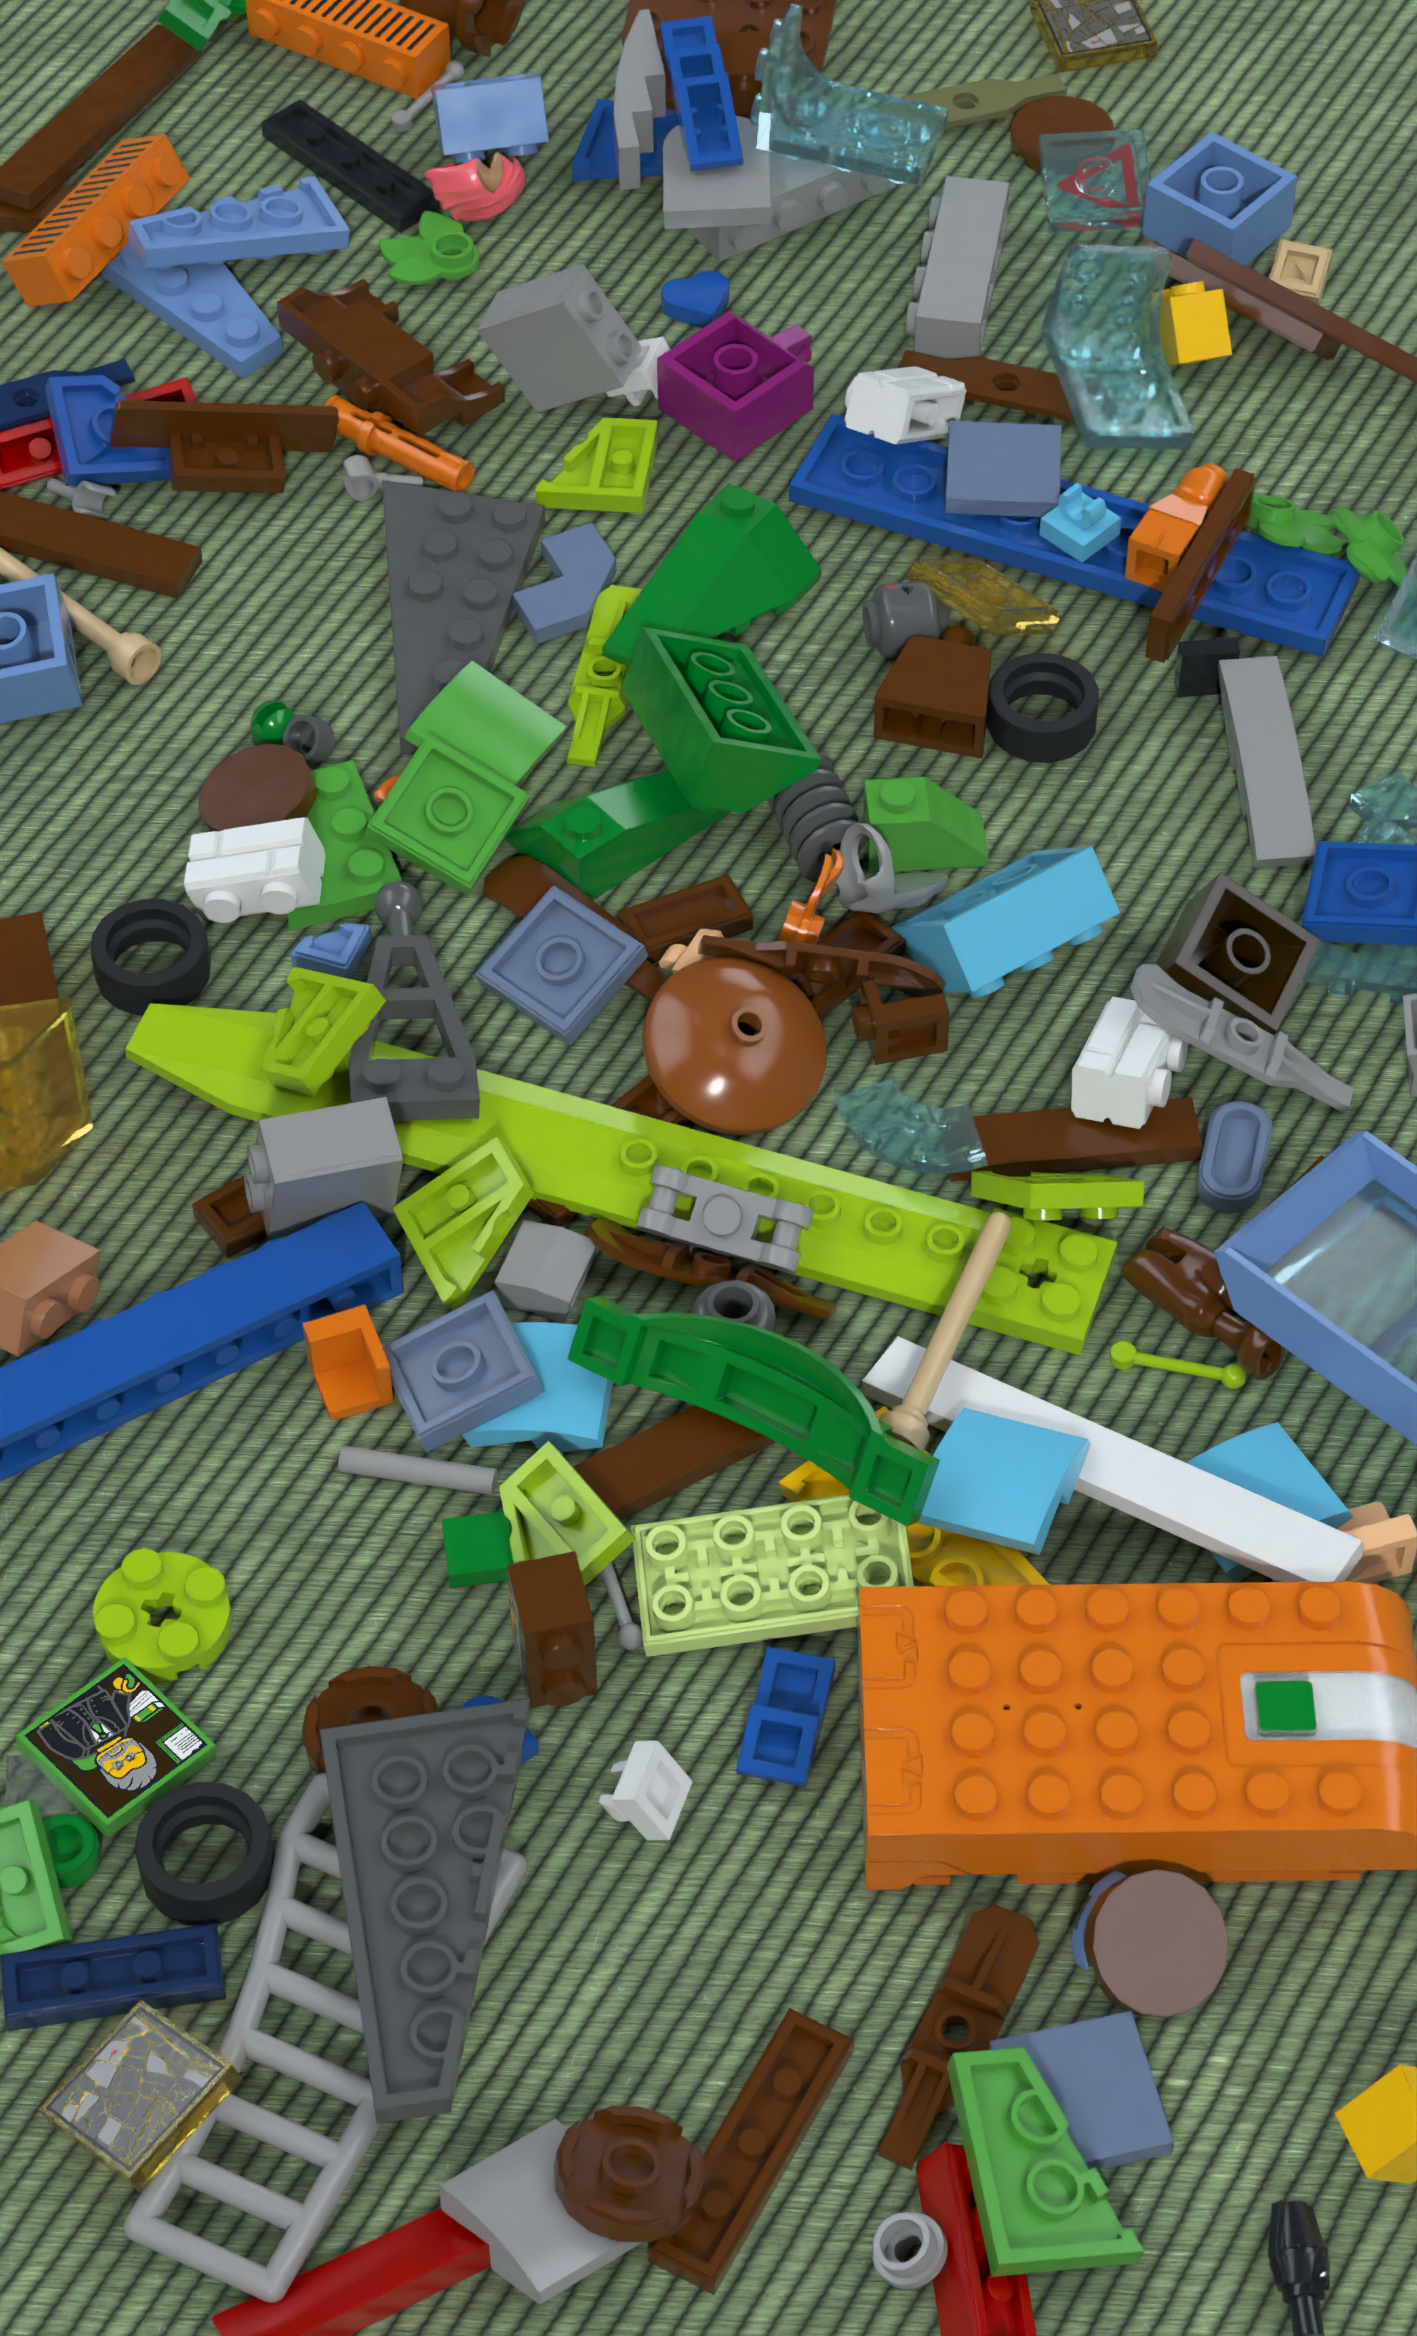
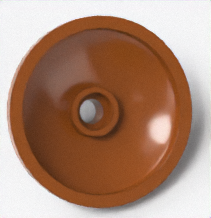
M713 957L685 966L673 974L661 986L653 998L644 1020L642 1032L643 1053L647 1069L657 1089L680 1114L692 1122L715 1132L730 1135H755L772 1131L785 1125L800 1114L809 1104L824 1076L827 1060L826 1039L822 1023L812 1003L799 987L786 976L754 960L740 957ZM738 1022H745L752 1026L755 1035L748 1036L742 1033L738 1028Z

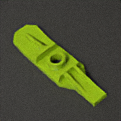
M611 585L598 595L568 698V708L576 724L567 755V764L596 767L606 730L626 713L629 702L621 690V685L628 667L602 656V647L642 592L640 588ZM600 672H610V673H613V674H611V675H609V676H599V675H597V673H600Z

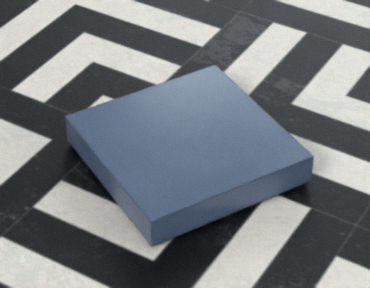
M949 421L945 513L1043 517L1057 507L1060 496L1061 425Z
M553 885L475 973L479 984L571 1046L649 955L643 944Z
M494 1290L383 1347L390 1366L393 1387L426 1453L545 1392Z
M1132 2011L990 2041L989 2050L1022 2047L1026 2049L1069 2122L1066 2131L1088 2169L1096 2168L1098 2171L1172 2154L1174 2140Z

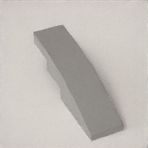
M649 9L639 10L624 42L616 74L614 138L620 191L641 188L640 154L654 152L653 118L666 117L665 71Z
M1277 656L1219 660L1217 666L1232 774H1237L1242 820H1247L1253 867L1265 868L1313 864L1316 847L1307 789L1290 704Z

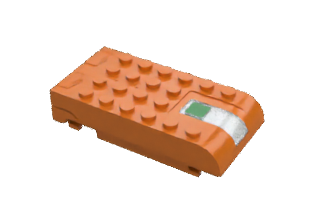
M1352 1581L859 1587L857 1668L865 1890L903 1889L913 1883L914 1885H950V1875H969V1873L973 1875L1016 1874L1018 1884L1097 1883L1114 1870H1118L1126 1876L1153 1869L1182 1873L1195 1882L1360 1880L1361 1870H1417V1661L1410 1607L1398 1593L1377 1584Z

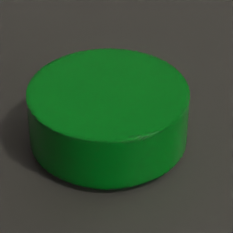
M59 1814L45 1819L43 1824L59 1888L69 1889L85 1883L95 1874L101 1861V1848L94 1827L86 1819L73 1814Z

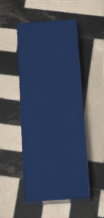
M217 1923L0 1955L4 2018L8 2031L135 2013L140 2006L149 2011L226 1999Z

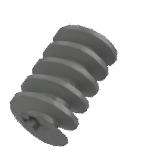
M818 753L822 760L817 771L767 799L802 876L812 882H818L825 854L832 856V848L840 850L841 840L846 829L854 823H858L859 820L854 808L850 806L851 802L846 791L842 789V783L837 773L834 772L830 758L822 753ZM865 834L859 841L858 854L865 846L867 838Z

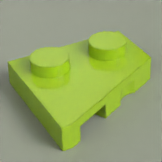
M603 417L588 432L587 439L583 443L574 446L563 458V470L551 482L542 479L536 485L537 505L554 509L644 513L659 441L658 420Z
M971 1171V1197L1023 1208V1218L1029 1220H1061L1062 1209L1080 1208L1079 1216L1083 1218L1115 1219L1118 1218V1207H1143L1144 1181L1109 1174L1031 1172V1176L1009 1177L992 1173V1171Z
M550 1441L544 1444L499 1486L504 1515L510 1520L512 1526L509 1541L514 1563L575 1551L584 1586H586L636 1540L634 1535Z

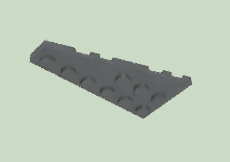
M382 480L399 738L402 754L414 755L418 747L404 738L408 729L440 691L469 662L474 661L488 672H491L513 612L512 593L518 592L522 588L545 525L544 506Z
M530 1698L320 1730L376 2124L451 2112L531 1714Z

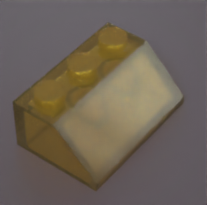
M70 997L0 1006V1192H7L14 1188L37 1185L93 1128L92 1113Z

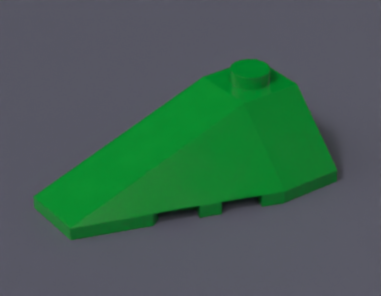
M728 483L694 517L603 645L602 656L628 667L642 627L713 639L727 631L736 636L750 629V620L768 611L777 616L791 609L821 579L822 570L776 503Z
M666 768L551 803L512 827L505 840L522 856L527 855L545 864L591 900H595L732 811L721 810L719 813L711 814L692 807L687 802L669 769Z

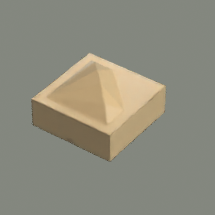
M1280 239L1269 279L1320 305L1333 260V250Z

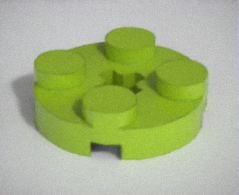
M142 1548L127 1554L122 1561L121 1567L113 1571L104 1581L93 1605V1618L98 1642L105 1650L109 1662L114 1665L125 1657L151 1683H165L178 1680L177 1672L189 1670L197 1664L199 1665V1670H202L213 1663L224 1650L232 1630L233 1619L224 1576L219 1570L211 1567L204 1561L178 1552L157 1553L152 1549ZM160 1607H172L174 1613L180 1616L177 1620L165 1619L160 1627L151 1625L152 1621L149 1613Z

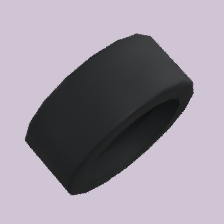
M1031 653L1015 657L999 667L989 682L987 729L994 743L1014 757L1028 762L1042 763L1069 759L1087 748L1096 733L1099 687L1091 672L1076 660L1053 653ZM1030 695H1051L1065 700L1076 711L1065 718L1043 721L1019 715L1009 705L1019 698Z
M140 899L119 906L102 918L92 934L90 953L95 981L102 996L119 1010L142 1016L150 1003L186 1006L201 994L209 981L211 960L207 934L199 917L184 905L165 899ZM147 941H166L179 945L187 951L183 959L171 968L156 973H134L124 970L115 964L118 957L126 950Z
M196 1782L173 1789L153 1803L138 1825L134 1849L147 1898L163 1915L185 1925L197 1926L217 1923L218 1925L238 1919L258 1904L268 1888L274 1859L271 1832L264 1811L246 1792L225 1783ZM204 1824L225 1825L244 1836L247 1845L246 1858L238 1869L224 1879L207 1884L185 1883L171 1877L165 1870L163 1855L166 1847L171 1840L187 1829Z

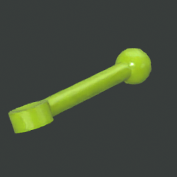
M1127 1341L1116 1342L1110 1351L1111 1364L1120 1370L1130 1369L1136 1364L1220 1380L1229 1389H1238L1246 1381V1373L1238 1364H1228L1221 1368L1137 1352L1135 1346Z

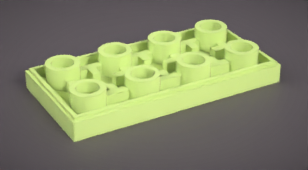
M850 1494L631 1526L632 1534L636 1538L633 1541L643 1646L646 1657L857 1627L859 1587L914 1586L906 1526L850 1499Z

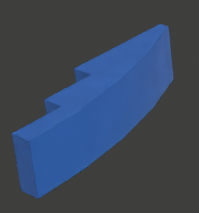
M712 16L660 22V37L667 74L690 172L743 165L744 158L728 73L724 71L720 44H717Z

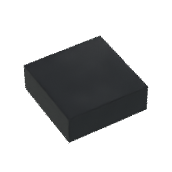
M1236 637L1178 642L1174 678L1177 698L1221 694L1217 664L1219 660L1239 659L1240 650Z

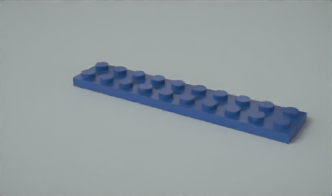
M831 414L789 484L790 502L1154 608L1163 593L1125 579L1129 537L1147 513L1148 507L1151 506L1149 504L1082 485V492L1094 500L1100 497L1105 501L1107 509L1121 517L1120 535L1081 563L1040 536V521L1042 517L945 513L948 447L929 441L895 445L875 438L874 434L867 435L847 428L846 421H844L845 417ZM1060 479V495L1076 483ZM1242 531L1192 619L1324 657L1356 590L1360 574L1348 561L1299 547L1292 548L1277 545L1264 537Z

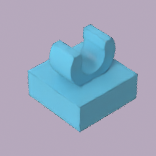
M1076 483L1059 496L1058 506L1041 518L1040 536L1083 563L1120 535L1121 517L1107 509L1105 501L1100 497L1094 500L1082 492V485Z

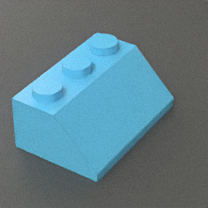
M1092 846L1034 851L890 928L906 939L905 951L916 963L936 971L946 982L943 990L944 993H969L970 997L975 999L1003 987L1005 982L1002 976L1017 968L1021 972H1026L1054 959L1052 949L1068 941L1069 945L1073 946L1097 937L1103 932L1101 923L1118 915L1120 911Z

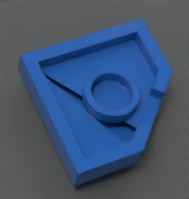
M104 375L48 378L45 392L65 485L77 486L82 481H89L95 484L171 481L166 448L110 446L109 438L115 403L120 400H129L120 394L122 388Z

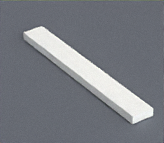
M897 1337L862 1380L864 1396L891 1408L901 1405L926 1352V1348ZM953 1360L950 1361L925 1415L929 1425L945 1432L948 1431L960 1412L967 1408L1086 1438L1091 1446L1074 1490L1279 1582L1345 1581L1363 1556V1540Z

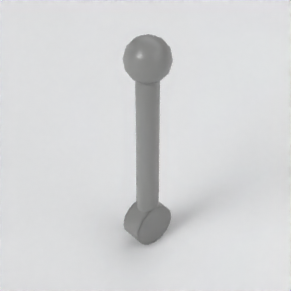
M459 61L449 62L445 67V74L433 85L461 80L465 73L463 65ZM431 87L407 110H399L393 113L392 125L396 131L405 132L412 128V118L432 100Z
M610 1563L601 1571V1575L620 1625V1630L617 1634L618 1642L627 1650H635L643 1643L642 1628L632 1621L612 1563Z

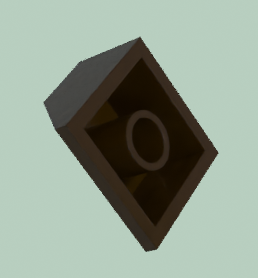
M1220 872L1186 903L1156 964L1186 990L1209 1002L1213 998L1223 1001L1222 1009L1240 1018L1252 1021L1259 1028L1273 1035L1277 1032L1321 940Z

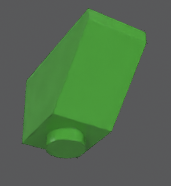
M926 777L864 780L863 823H867L880 833L888 844L894 872L988 866V852L983 819L980 812ZM867 836L865 850L868 873H878L879 859L873 841Z

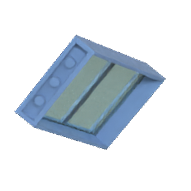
M1360 1131L1352 1135L1217 1248L1214 1254L1235 1312L1417 1446V1166L1368 1131Z

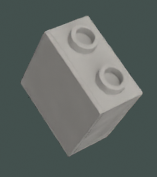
M584 264L498 291L477 329V332L537 413L623 387L642 350L638 340Z
M387 1097L259 1120L256 1145L247 1147L250 1174L244 1175V1186L250 1211L252 1213L261 1211L268 1239L288 1236L318 1222L331 1212L343 1211L362 1201L365 1202L375 1219L393 1216V1207L396 1203L403 1157Z

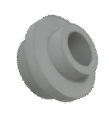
M909 2212L894 2214L883 2221L875 2233L872 2253L875 2268L882 2278L894 2287L900 2289L921 2287L933 2280L941 2271L947 2257V2239L940 2226L932 2218L924 2214ZM922 2245L919 2252L912 2259L903 2262L904 2254L910 2247Z

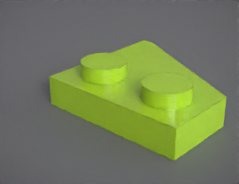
M294 966L289 972L286 981L294 991L290 1008L277 1011L272 1027L274 1036L266 1047L260 1070L273 1086L315 1096L321 1086L332 1077L334 1069L356 1040L366 1032L370 1022L386 1000L374 984Z
M498 1136L393 1207L399 1222L442 1302L452 1310L459 1308L463 1304L534 1194L508 1145Z

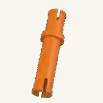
M338 395L331 396L324 404V406L336 407L338 410L339 420L336 434L356 443L359 451L369 456L378 454L453 492L465 493L471 485L475 475L474 463L453 455L429 441L392 424L390 416L379 411L370 413Z

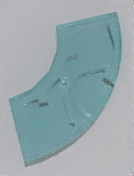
M894 1078L834 1098L842 1120L853 1138L870 1154L886 1163L910 1171L938 1174L957 1173L989 1165L969 1105L945 1109L920 1105L902 1093Z

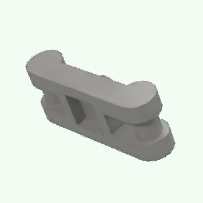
M654 1166L649 1184L655 1188L649 1207L641 1208L636 1228L657 1236L783 1272L796 1273L801 1256L800 1253L796 1252V1247L801 1231L809 1230L814 1210L794 1202L777 1200L689 1175L670 1167ZM679 1195L696 1200L690 1221L673 1217ZM762 1219L777 1223L771 1244L756 1241Z

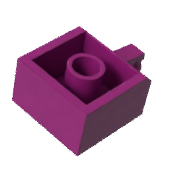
M728 311L657 358L658 409L729 459L737 462L813 410L814 367L808 363L812 357V350L810 348L812 335L798 325H794L770 338L736 314Z

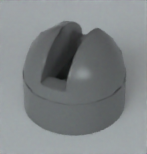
M299 715L287 724L283 734V745L302 754L307 764H315L325 761L332 754L335 746V734L328 723L322 719Z

